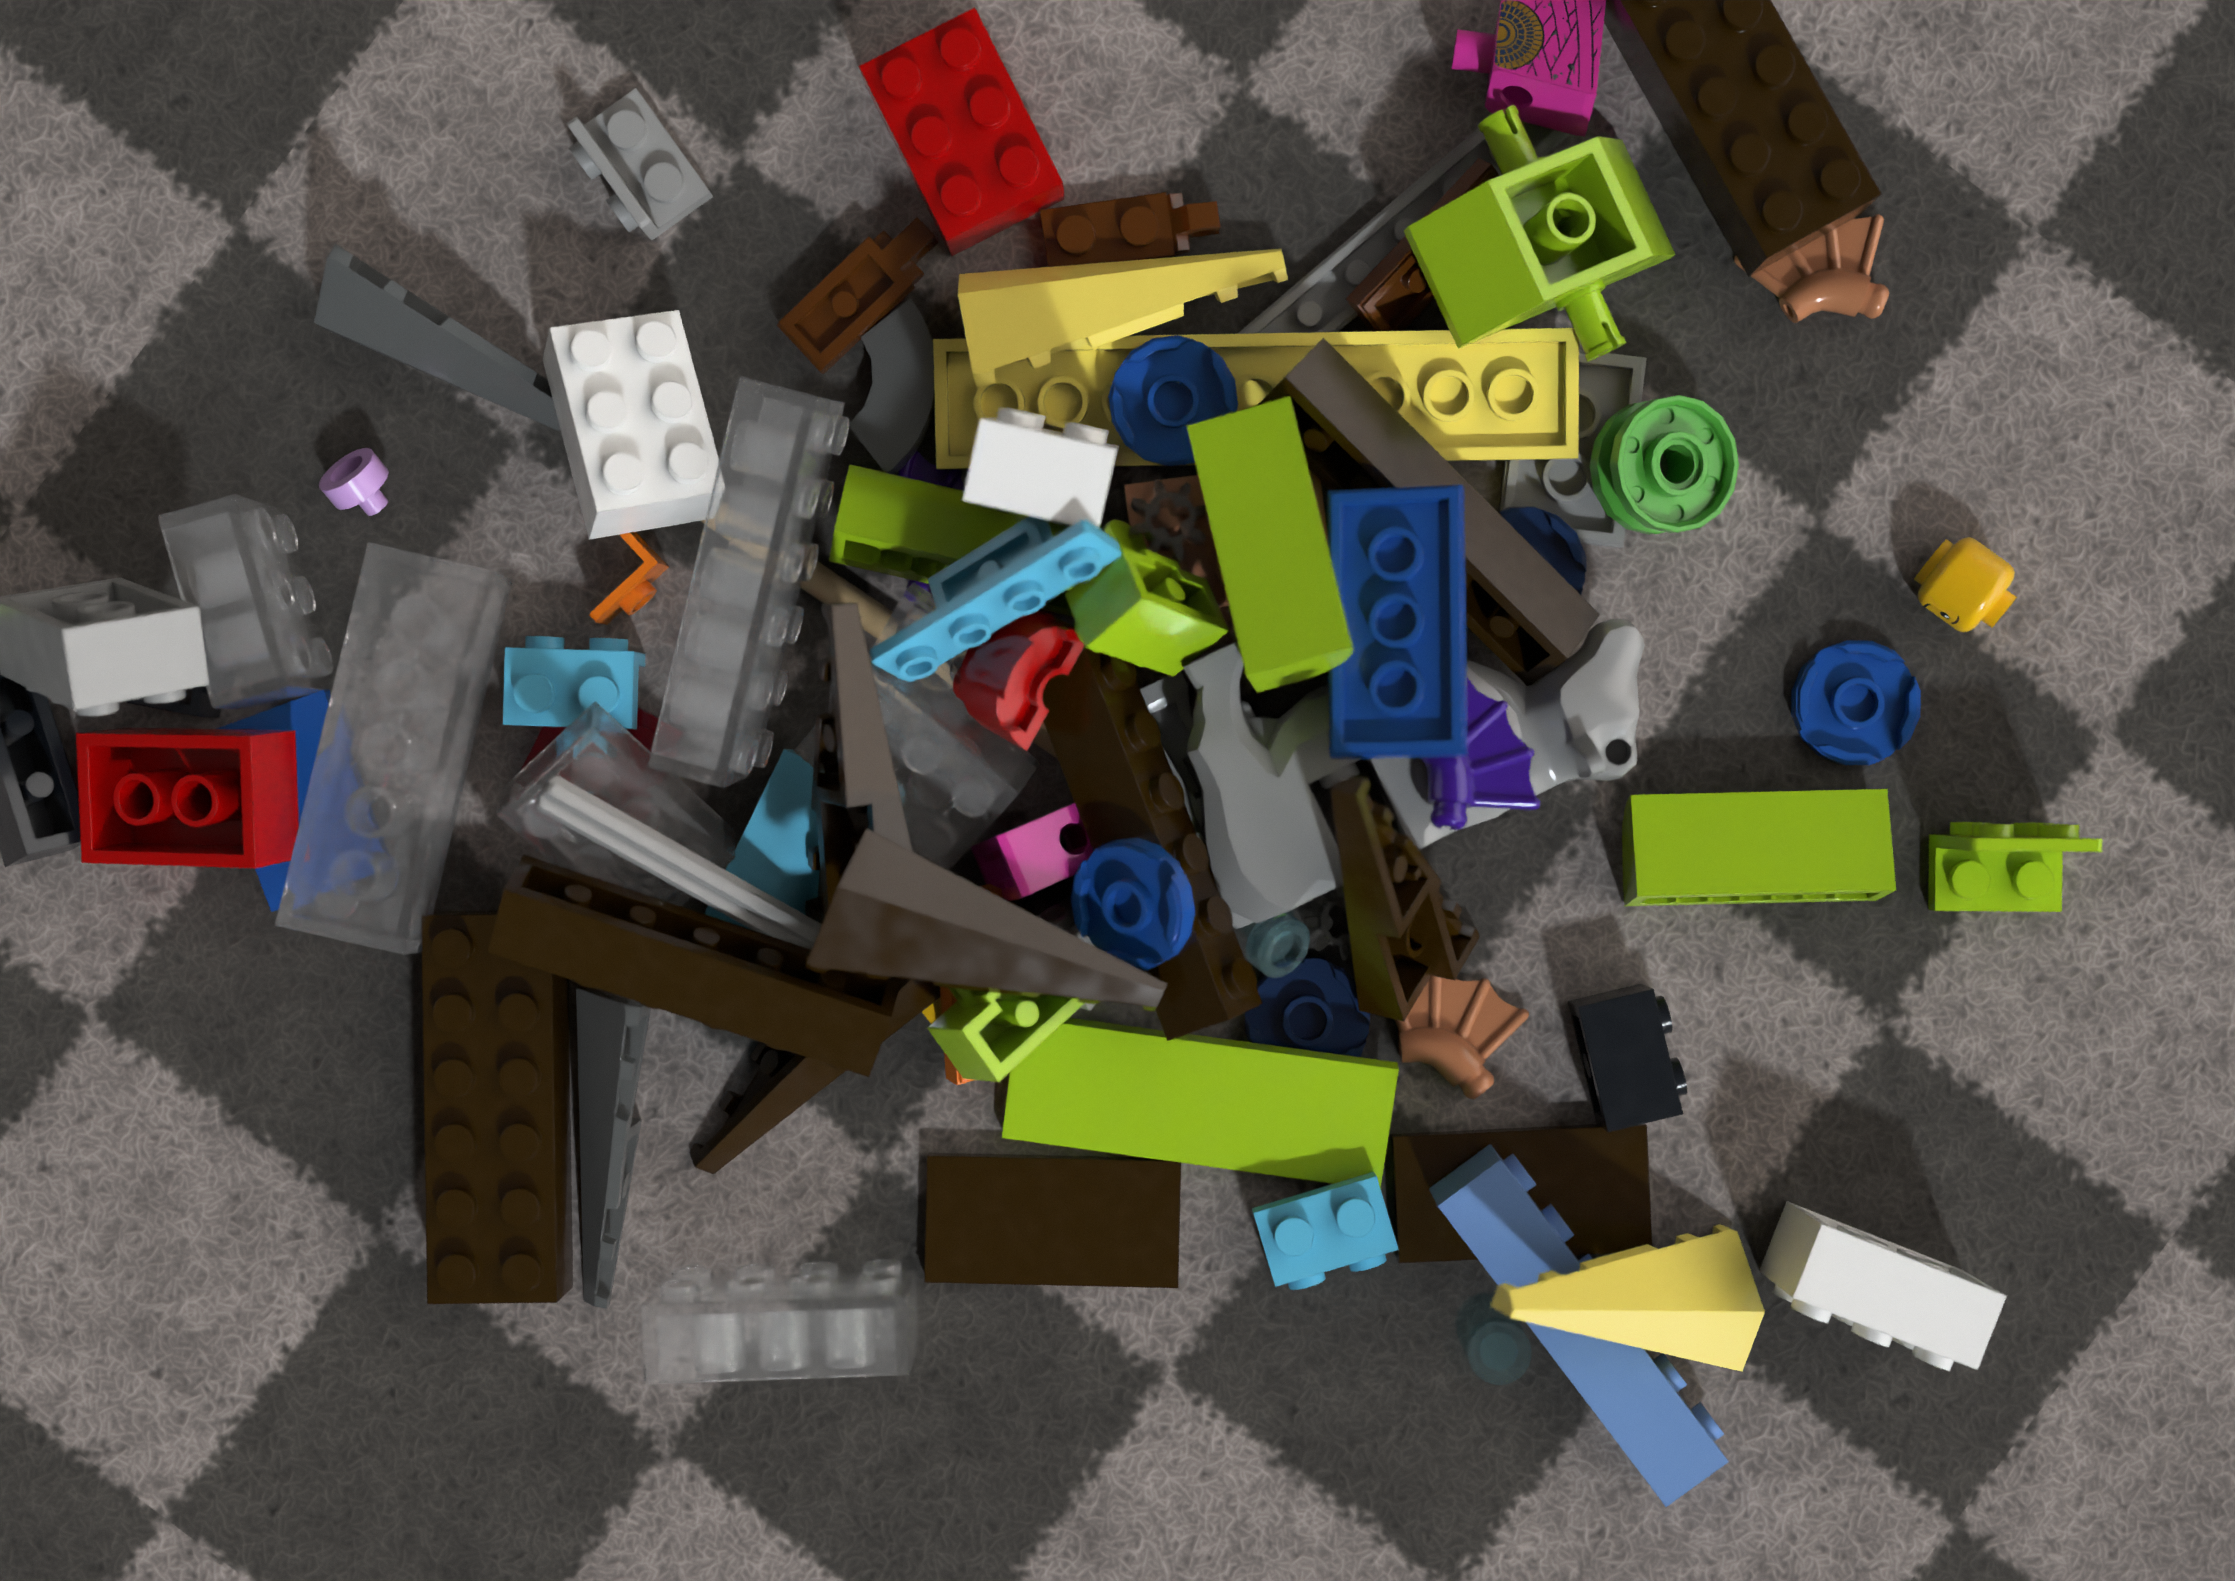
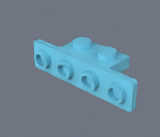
M1028 516L928 578L936 609L870 649L872 663L905 682H913L917 679L925 678L933 674L941 664L968 648L983 644L993 633L1021 616L1038 611L1045 605L1046 601L1076 583L1095 577L1103 567L1121 557L1122 553L1118 541L1088 520L1079 521L1055 537H1052L1049 524L1038 517Z

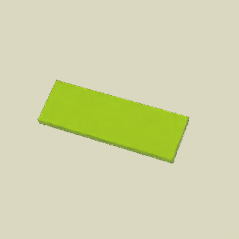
M1068 1018L1010 1072L1002 1138L1331 1184L1375 1172L1381 1189L1399 1066L1398 1062L1187 1034L1167 1041L1163 1030Z

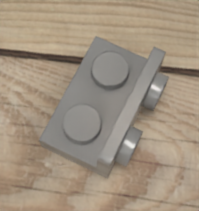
M637 88L586 124H583L577 116L566 123L578 140L569 147V150L591 180H594L601 174L607 180L615 194L606 201L629 233L639 226L652 241L713 197Z

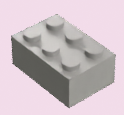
M120 577L0 596V674L25 686L28 691L37 692L50 698L52 703L62 704L76 710V714L80 716H100L114 713L120 709L119 702L142 697L144 702L167 703L181 700L186 697L185 689L209 685L199 606Z

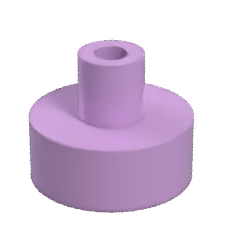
M361 448L347 454L334 463L322 476L319 488L337 509L345 510L359 505L368 516H372L384 509L388 503V499L379 489L386 481L389 471L372 449Z

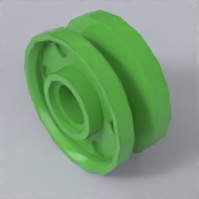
M1682 395L1628 404L1607 419L1594 440L1590 461L1593 490L1606 514L1625 529L1644 534L1677 533L1701 528L1722 512L1733 494L1739 468L1735 438L1724 418L1704 401ZM1662 454H1664L1668 463L1666 477L1663 476L1660 468Z

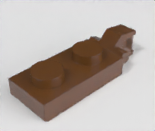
M1166 192L1040 210L1048 267L1175 257V255L1190 252L1189 238L1220 234L1219 230L1221 228L1217 201L1184 205L1182 193L1167 195Z
M918 217L894 239L885 230L873 240L868 236L778 322L777 326L824 375L861 340L860 337L877 325L916 288L914 284L924 276V272L916 264L938 244L936 236Z

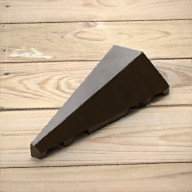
M1352 776L1335 783L1331 788L1358 1007L1359 1011L1405 1021L1431 976L1455 981L1480 936L1475 927L1463 924L1459 919L1462 912L1459 904L1456 901L1444 898L1439 892L1442 881L1408 835L1395 832L1390 824L1394 815L1389 808L1374 803L1367 794L1370 786L1368 779Z
M895 977L901 979L902 982L883 1042L941 997L940 986H934L933 981ZM759 1042L750 1055L760 1065L758 1072L743 1095L733 1091L726 1093L719 1106L730 1116L723 1127L704 1146L694 1143L689 1151L694 1167L715 1174L845 1071L837 1070L826 1063L787 1050L773 1049L765 1043Z

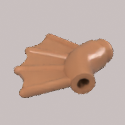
M1880 214L1873 217L1854 218L1756 272L1751 277L1780 298L1779 304L1782 311L1793 323H1797L1818 311L1833 312L1855 317L1857 313H1860L1867 318L1875 319L1881 315L1889 296L1888 288L1883 284L1870 282L1871 276H1869L1884 218ZM1735 256V264L1745 272L1739 259Z
M1431 976L1405 1021L1395 1020L1399 1030L1398 1048L1401 1063L1421 1062L1432 1065L1453 1087L1459 1085L1467 1098L1476 1099L1494 1084L1493 1074L1482 1064L1528 1019L1529 1012L1527 1009H1519L1503 1001L1486 978L1480 981H1461L1458 979L1454 981Z

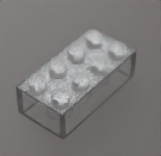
M893 1259L868 1261L863 1263V1271L838 1272L837 1263L825 1261L802 1264L799 1266L800 1273L774 1274V1266L771 1264L739 1266L736 1268V1276H711V1268L706 1266H687L672 1270V1278H665L641 1305L644 1384L909 1375L919 1347L917 1269L902 1270L901 1261Z

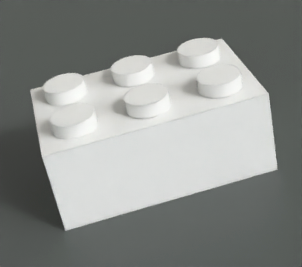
M679 310L550 327L543 355V363L588 539L716 518L727 493V488Z
M999 407L997 418H980L963 496L964 501L1069 525H1074L1082 520H1088L1100 528L1119 450V445L1106 443L1109 430L1069 422L1066 423L1064 433L1043 428L1046 416L1009 407Z
M1788 1201L1785 1204L1759 1270L1760 1273L1776 1284L1772 1293L1791 1302L1790 1307L1824 1323H1828L1832 1315L1837 1320L1852 1326L1851 1331L1867 1340L1889 1347L1893 1340L1900 1345L1912 1349L1911 1354L1916 1358L1947 1371L1951 1370L1954 1361L1978 1370L2007 1297L1962 1269Z

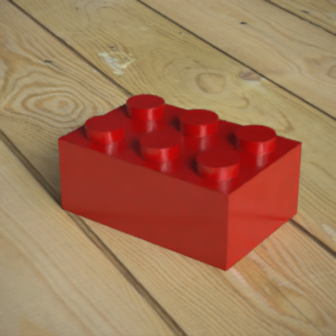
M975 7L859 66L866 88L951 256L1065 199L1063 181Z
M125 727L76 733L82 863L260 868L300 859L296 730Z

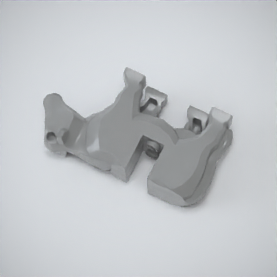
M1609 619L1596 624L1588 632L1583 645L1574 655L1530 686H1525L1500 671L1467 660V677L1474 687L1489 698L1507 702L1508 708L1506 713L1514 734L1534 750L1529 773L1535 795L1560 783L1576 779L1608 781L1621 779L1637 764L1635 742L1639 717L1637 673L1645 644L1638 629L1627 619ZM1237 641L1183 667L1196 690L1193 717L1190 711L1188 683L1182 671L1174 677L1169 675L1140 689L1149 713L1154 717L1159 726L1160 742L1173 775L1176 776L1182 785L1185 806L1197 836L1202 840L1207 849L1208 865L1221 898L1230 908L1233 919L1232 926L1239 929L1253 922L1258 924L1290 911L1343 885L1338 846L1308 785L1318 780L1322 788L1328 789L1333 787L1335 783L1360 773L1356 761L1361 759L1332 760L1329 757V684L1307 693L1279 719L1269 716H1255L1251 705L1246 701H1241L1240 679L1244 665ZM1421 758L1364 759L1385 806L1394 815L1392 820L1398 833L1408 835L1418 849H1422L1438 839L1457 831L1450 830V826L1436 828L1430 821L1433 805L1428 803V772ZM1472 806V808L1466 809L1467 823L1463 828L1494 819L1510 809Z

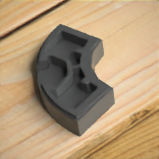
M911 298L860 337L871 358L872 386L865 406L848 424L881 469L886 473L894 475L913 457L923 442L934 417L933 338L923 316Z

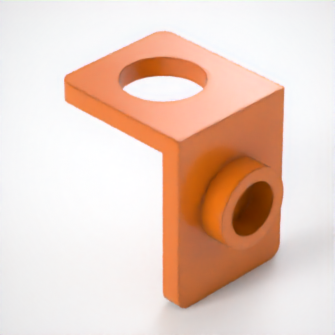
M637 532L619 535L644 563L591 611L589 616L596 623L607 625L622 610L628 616L639 611L657 592V589L651 583L669 568Z

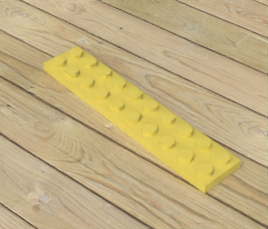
M1574 328L1504 329L1459 349L1450 330L1179 335L1202 342L1224 359L1235 379L1238 400L1237 411L1257 406L1324 338L1446 461L1579 458V339ZM1175 335L1126 336L1095 348L1087 345L1050 354L1051 363L1035 369L1030 366L1028 360L1014 362L994 369L995 383L976 388L971 369L966 338L933 339L936 469H969L980 418H997L999 407H1009L1044 415L1046 417L1043 428L1064 433L1066 423L1069 422L1109 430L1106 443L1119 445L1115 467L1164 466L1142 459L1123 443L1112 423L1109 393L1115 372L1132 350L1153 338ZM1196 463L1179 466L1196 465Z

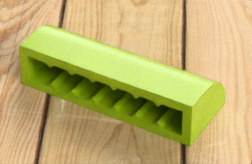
M1290 396L1188 425V434L1246 676L1256 692H1261L1317 676L1340 665L1352 655L1353 645Z
M850 464L834 528L829 561L929 584L928 578L1024 520L1029 515L964 501L963 490ZM1043 519L1049 524L1052 537L1073 526ZM1075 585L1046 601L1041 609L1073 616L1065 594Z
M1860 789L1630 795L1626 802L1622 823L1624 906L1877 901L1896 891L1888 790Z

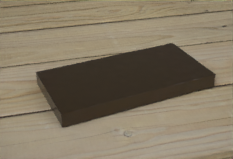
M1598 1124L1391 1134L1395 1230L1399 1249L1397 1250V1261L1399 1263L1478 1260L1437 1206L1429 1188L1489 1144L1492 1145L1502 1160L1514 1154L1536 1183V1186L1527 1192L1540 1210L1552 1204L1573 1232L1574 1236L1565 1243L1574 1255H1587L1588 1253L1610 1254L1646 1244L1652 1246L1646 1124L1607 1132Z
M928 1153L924 1283L1178 1288L1181 1163L1142 1157Z

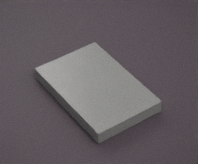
M1579 350V458L1504 460L1498 511L1507 507L1534 506L1558 515L1577 533L1581 544L1621 549L1624 546L1626 529L1606 514L1593 490L1590 461L1594 440L1607 419L1626 405L1642 401L1647 358L1608 353L1601 357L1598 355V358L1588 362L1585 358V351Z

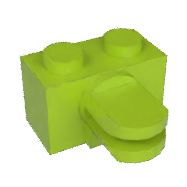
M1114 519L1108 522L1101 530L1118 541L1122 553L1121 557L1103 567L1095 577L1087 581L1078 582L1065 594L1075 618V632L1081 642L1094 652H1102L1131 662L1138 667H1146L1174 677L1184 669V666L1190 664L1225 635L1229 629L1207 579L1182 570L1179 563L1175 560L1149 551L1140 533L1127 523Z
M948 987L957 1001L929 1025L927 1029L963 1079L1000 1082L1084 1003H1080L1078 998L1045 994H1041L1038 997H1028Z

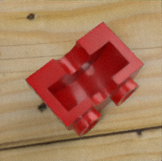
M1038 610L1032 614L1023 615L993 633L983 644L967 649L961 668L954 676L953 691L955 696L964 702L968 714L982 727L1027 752L1049 712L1042 701L1045 685L1056 675H1069L1084 644L1078 638L1074 626L1046 612Z

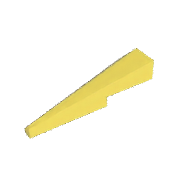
M1282 249L959 274L958 299L976 388L995 383L994 369L1028 360L1030 366L1035 369L1051 363L1050 354L1087 345L1095 348L1183 317L1184 303L1214 294L1217 301L1223 303L1237 298V289L1273 280L1277 283L1286 281L1288 276Z
M1721 1224L1715 1225L1710 1235L1697 1237L1689 1233L1676 1236L1674 1245L1660 1249L1646 1244L1580 1262L1579 1271L1566 1275L1552 1270L1540 1273L1537 1283L1519 1288L1508 1283L1500 1284L1490 1305L1510 1318L1741 1372L1744 1369L1765 1313L1738 1231Z

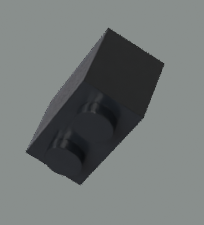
M1637 984L1567 1001L1596 1124L1607 1132L1683 1114L1679 1096L1687 1094V1083L1679 1059L1677 1057L1670 1058L1664 1034L1671 1033L1673 1028L1670 1011L1662 995L1655 997L1653 988Z

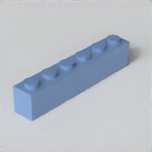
M1491 1144L1429 1188L1437 1206L1497 1285L1508 1283L1519 1288L1537 1283L1540 1273L1552 1270L1566 1275L1579 1271L1580 1262L1593 1259L1588 1253L1578 1261L1565 1243L1574 1236L1571 1229L1552 1204H1549L1542 1210L1538 1208L1527 1193L1536 1186V1183L1516 1156L1511 1154L1502 1160ZM1525 1321L1666 1507L1729 1462L1715 1443L1716 1440L1724 1435L1723 1431L1701 1402L1693 1408H1689L1678 1393L1687 1384L1664 1353L1653 1360L1646 1349Z

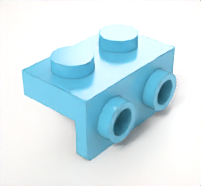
M525 636V648L505 647L503 725L637 729L639 666L645 667V654L628 651V639L589 638V650L564 649L565 638Z
M1375 1172L1252 1208L1275 1287L1288 1283L1290 1290L1308 1288L1323 1282L1326 1279L1324 1272L1349 1265L1350 1271L1353 1272L1368 1270L1387 1261L1385 1254L1399 1250Z

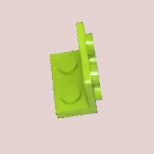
M1950 822V834H1929L1928 910L2062 912L2063 852H2102V839L2079 837L2080 825Z

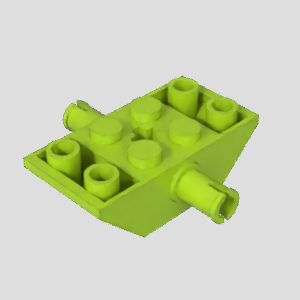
M1510 106L1505 109L1506 114H1504L1503 110H1500L1478 124V128L1483 133L1502 175L1488 180L1409 225L1403 231L1458 349L1557 307L1558 311H1566L1585 351V358L1589 362L1598 358V355L1600 357L1606 355L1626 343L1617 328L1601 291L1609 284L1664 262L1676 254L1622 139L1597 136L1548 157H1538L1518 115L1517 107Z

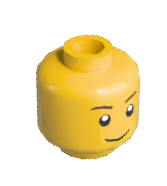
M1971 537L1963 538L1955 544L1946 539L1914 578L1915 581L1921 584L1918 591V600L1921 605L1960 632L1973 630L1981 621L1993 628L2017 598L2007 590L2015 575L2011 564Z

